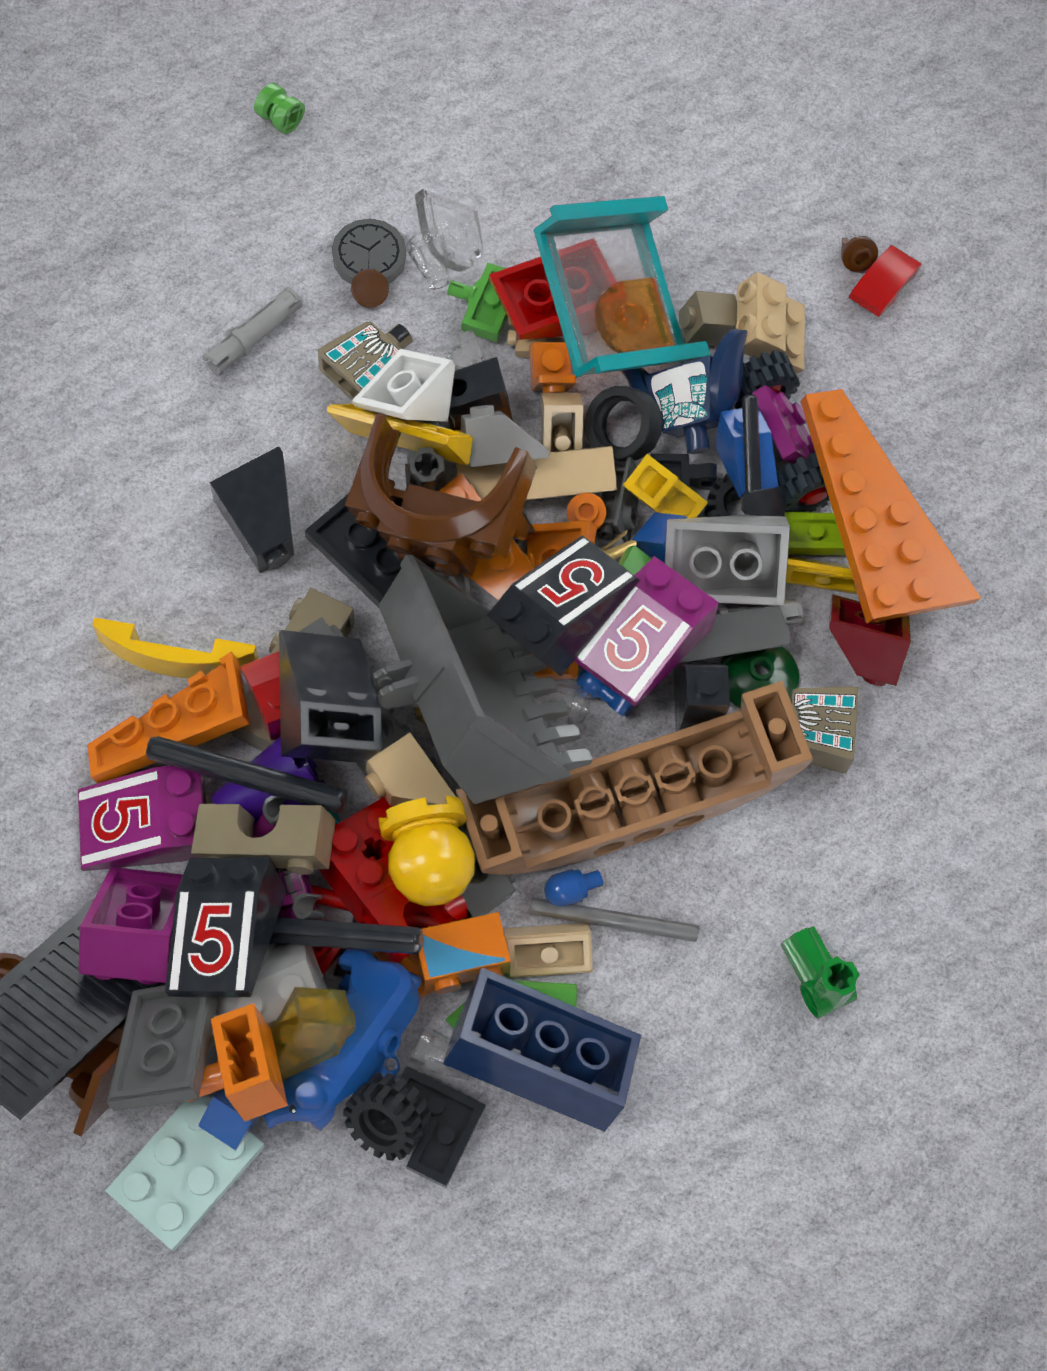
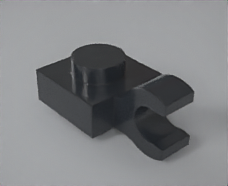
M650 453L653 459L676 475L689 488L690 485L700 490H710L711 487H714L715 480H717V464H689V454Z

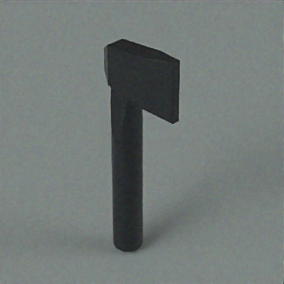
M746 395L742 397L746 492L741 496V510L745 515L785 517L784 486L761 489L758 398L755 395Z

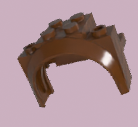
M375 415L367 445L345 506L355 516L356 523L370 529H377L387 542V547L398 554V560L402 562L406 554L415 556L423 563L434 565L435 570L445 575L457 577L460 572L472 576L479 557L491 559L492 555L506 558L513 538L525 541L530 525L523 516L522 510L537 469L528 451L518 447L514 448L498 483L479 502L409 484L408 488L404 491L394 488V480L389 479L390 464L401 433L391 427L386 420V415Z

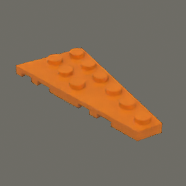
M837 389L806 394L800 402L866 624L973 604L980 600L981 596L844 391Z

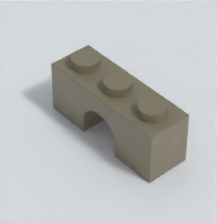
M199 804L191 854L196 858L270 857L275 868H287L289 872L302 875L312 874L313 869H329L335 819L322 805H280L279 817L274 829L263 837L253 838L255 818L240 804Z

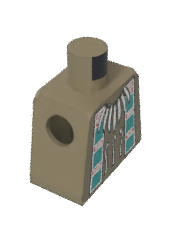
M364 322L317 350L319 370L353 400L400 349H405L413 342L412 336L401 324H397L384 334L374 323Z
M859 687L796 688L791 691L789 698L813 757V761L810 764L839 773H847L854 761Z

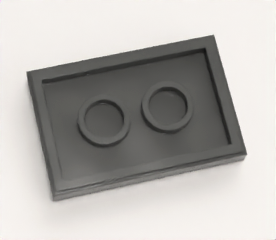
M166 985L132 992L107 1103L113 1111L199 1099L212 1033L211 1018L215 1017L218 997H168L165 992Z

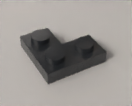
M406 1066L401 1076L408 1081L405 1087L411 1090L415 1086L420 1091L416 1098L418 1100L425 1098L428 1105L424 1110L431 1112V1118L428 1121L431 1123L430 1127L416 1145L406 1165V1169L447 1188L485 1110L486 1104Z

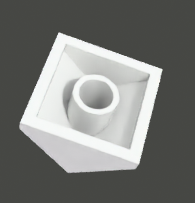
M400 349L352 400V403L357 408L405 420L448 422L455 365L450 359Z

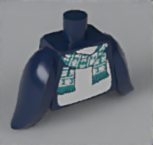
M731 329L718 344L713 357L708 355L651 374L644 368L621 370L630 387L649 394L658 404L663 419L662 432L678 438L685 437L687 454H701L710 450L707 430L717 428L720 412L732 410L738 400L742 386L747 330Z

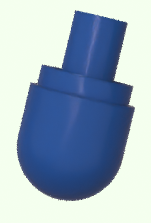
M570 869L552 875L545 883L544 894L546 899L553 905H572L582 902L584 898H587L588 890L603 886V879L599 870L582 874L579 869Z

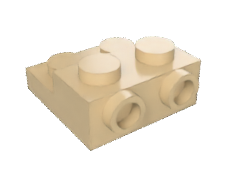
M756 272L738 284L736 293V329L747 330L748 332L744 354L750 357L755 355L758 358L761 353L766 351L769 355L773 350H778L779 353L783 351L788 355L796 374L804 370L805 305L786 297L785 284Z

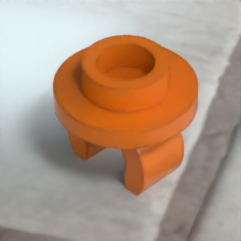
M581 493L569 502L567 518L569 522L590 520L599 529L606 519V507L602 499L597 495Z

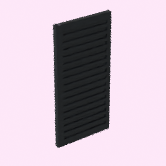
M94 899L0 979V1105L19 1120L27 1115L126 1022L133 991L164 986L166 984H142L137 980L122 978L102 980L93 975L79 974L80 925Z

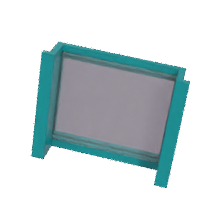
M665 196L553 205L549 208L551 217L534 228L533 231L576 378L596 373L601 374L676 362L684 363L685 361L696 360L708 355L711 356L707 341L684 344L649 223L669 210Z

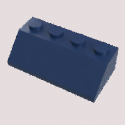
M481 967L453 1029L443 1065L605 1132L625 1107L641 1035Z

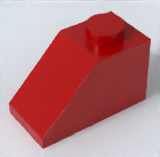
M279 651L240 666V670L271 741L281 736Z

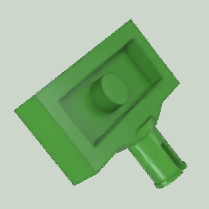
M487 263L481 278L473 286L451 280L447 295L468 301V309L461 323V331L494 342L498 341L508 316L489 280V274L506 268Z

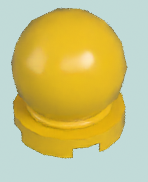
M445 796L446 804L429 806L426 797L403 802L387 809V818H378L381 836L385 840L394 842L388 854L389 874L397 889L411 902L422 906L448 904L465 892L474 876L475 852L468 837L458 829L467 820L464 802L459 797Z

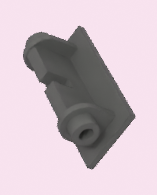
M627 457L626 466L614 463L617 490L602 492L601 496L603 499H614V502H604L606 519L603 525L597 529V535L601 538L610 539L613 537V534L620 535L627 530V534L622 537L625 543L630 541L632 530H635L637 527V505L639 499L622 486L637 467L632 457Z

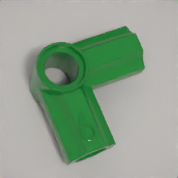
M814 926L804 928L782 941L780 945L801 982L800 991L803 1000L815 1018L819 1019L857 1000L855 984L860 974L853 962L843 961L838 956L832 958Z

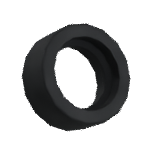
M613 386L602 390L591 401L585 415L584 429L587 440L592 448L612 446L614 460L627 461V457H632L633 461L644 458L646 454H649L656 447L662 434L663 419L658 404L649 394L628 386ZM621 401H630L639 408L641 415L640 431L636 439L626 447H617L612 444L606 431L607 418L611 410Z

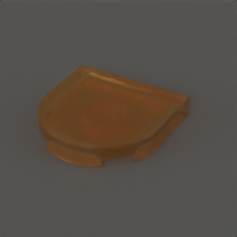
M654 277L619 281L601 293L595 306V321L602 339L614 352L624 353L674 346Z

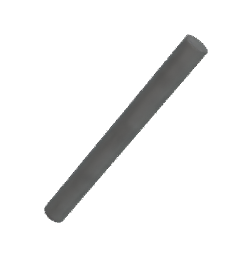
M532 897L529 914L693 942H697L699 925L576 904L556 906L547 899Z

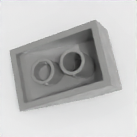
M737 515L667 520L665 564L719 603L784 606L790 526L787 518L782 516Z

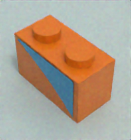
M499 912L421 929L423 931L424 945L417 954L425 992L435 990L436 994L454 992L461 988V983L475 981L481 967L501 976L510 971L511 960Z

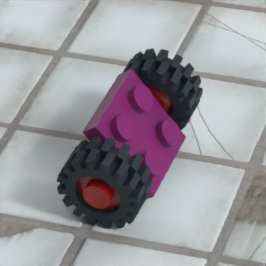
M773 350L769 355L766 351L761 353L758 358L754 355L749 358V362L746 364L743 362L742 386L734 407L735 409L742 408V397L746 395L757 396L758 408L771 431L782 458L789 462V464L784 466L786 470H779L777 472L778 487L784 486L785 512H806L808 510L809 512H814L816 507L821 506L823 508L827 506V502L830 499L811 435L808 434L804 426L806 419L803 409L797 402L793 404L789 402L790 394H795L798 391L797 387L800 386L799 378L785 352L779 353L778 350Z

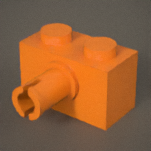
M252 1003L211 1018L218 1062L205 1066L199 1098L224 1089L225 1096L244 1122L288 1106L272 1031L255 1004Z

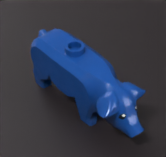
M345 950L338 963L343 970L350 971L351 975L346 974L339 983L338 992L335 996L338 1001L325 1016L320 1029L315 1032L293 1026L288 1029L281 1040L280 1046L282 1049L293 1051L299 1057L300 1070L283 1082L288 1106L263 1115L269 1129L287 1121L310 1122L319 1131L329 1124L335 1115L336 1106L343 1099L356 1092L363 1084L367 1083L386 1057L393 1056L398 1050L401 1035L418 1010L421 999L418 988L422 983L421 976L407 971L399 963L377 960L368 950Z

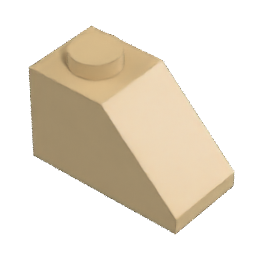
M541 393V444L549 449V453L582 449L583 402L580 393Z
M408 733L367 760L365 771L368 775L364 777L365 782L378 799L384 796L389 805L396 806L403 802L426 797L428 806L446 804L445 796L456 797L411 733Z

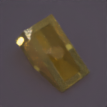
M294 987L271 1029L282 1080L339 1054L347 1038L353 1034L355 1028V1014L349 1007L345 990Z

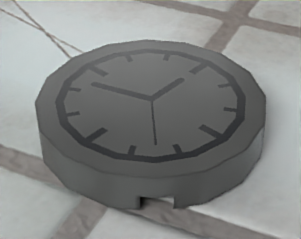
M371 218L355 220L344 226L334 238L332 245L334 268L340 277L350 284L354 276L365 269L379 271L385 276L389 284L396 280L405 266L406 246L404 238L395 227L385 221Z

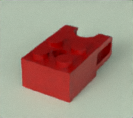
M384 797L335 825L329 869L318 870L358 923L408 927L405 919L416 913L428 914L440 924L467 919V903L462 895L448 904L422 906L409 901L397 889L389 874L388 854L394 842L385 840L381 836L378 818H387L386 810L393 807L389 805ZM384 952L393 962H400L411 955Z

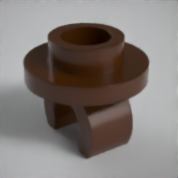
M857 236L850 240L847 237L842 238L841 260L848 270L853 272L865 271L877 260L878 247L871 238L867 236Z

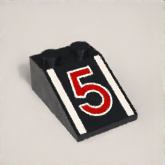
M581 535L512 583L487 616L559 676H562L640 580Z
M270 857L189 858L176 892L165 988L168 997H251L286 894V889Z

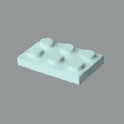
M208 1095L195 1099L192 1102L184 1101L105 1190L173 1252L265 1147L264 1143L249 1132L235 1151L200 1128L198 1125L212 1099Z

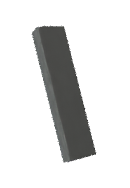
M780 605L716 615L713 629L680 663L791 645L790 635Z

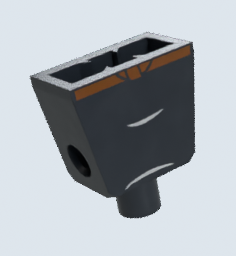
M497 357L454 371L448 417L451 430H461V415H469L470 408L477 406L493 405L494 411H501L513 421L508 394Z

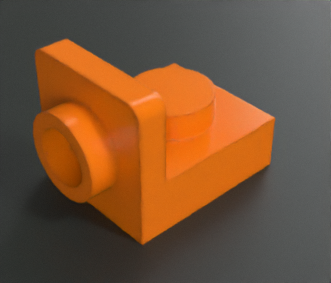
M532 342L530 344L531 391H543V393H566V391H569L576 384V377L571 375V362L566 342Z

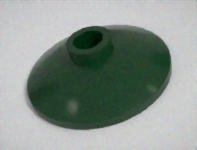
M783 646L726 655L721 661L722 665L728 666L730 702L740 709L741 697L744 693L783 681L788 696H790L791 691L798 688L799 685L798 666L793 656ZM763 666L768 670V674L760 675L755 671L754 667Z

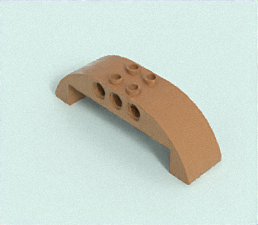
M779 681L742 694L741 710L595 758L589 765L570 770L571 777L555 782L550 781L478 804H474L462 788L455 791L457 797L461 798L465 805L467 814L466 825L482 873L497 875L524 874L593 859L731 811L787 782L804 770L813 761V757L784 683Z

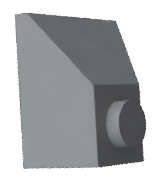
M493 405L470 408L469 415H461V432L473 437L470 462L468 464L470 467L508 463L515 447L528 451L532 460L549 457V449L501 411H494Z

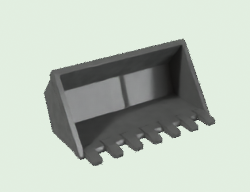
M406 554L400 564V572L379 604V609L400 658V662L387 665L385 668L380 667V669L373 672L372 680L375 689L379 692L378 700L381 707L383 706L384 709H394L395 707L399 708L418 702L444 768L474 804L550 781L555 782L571 777L570 770L591 764L592 756L588 749L560 752L557 747L580 739V732L576 725H560L550 728L547 726V721L569 714L566 703L560 700L537 704L535 698L555 693L557 691L555 680L548 677L526 681L524 675L546 669V665L534 655L515 658L514 653L526 650V648L512 636H505L504 630L487 616L490 612L489 609L415 556Z

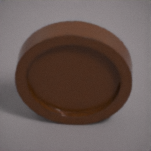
M365 269L354 276L351 283V293L358 304L363 307L373 308L381 305L386 300L389 293V285L385 276L379 271Z

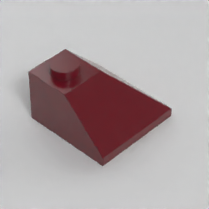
M832 594L829 629L856 675L861 676L864 681L872 685L885 686L890 684L897 686L911 643L910 617L905 616L866 624L860 601Z

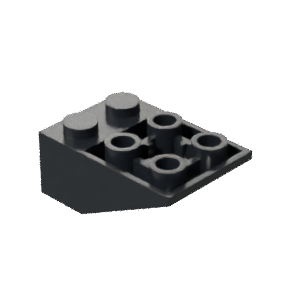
M281 630L279 632L281 757L361 763L381 752V707L361 640L358 638Z

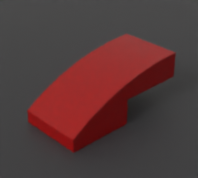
M890 245L863 275L848 298L880 317L895 302L900 291L916 276L922 263L895 246Z

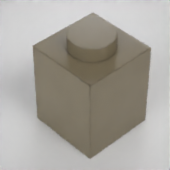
M695 291L679 310V324L683 329L686 344L707 341L708 346H718L727 332L731 329H736L737 300L735 294Z

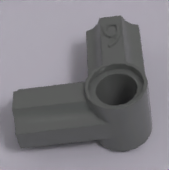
M417 420L438 426V421ZM431 447L418 448L417 452L407 449L408 464H405L406 488H408L409 484L435 491L442 489L446 485L443 456H439Z

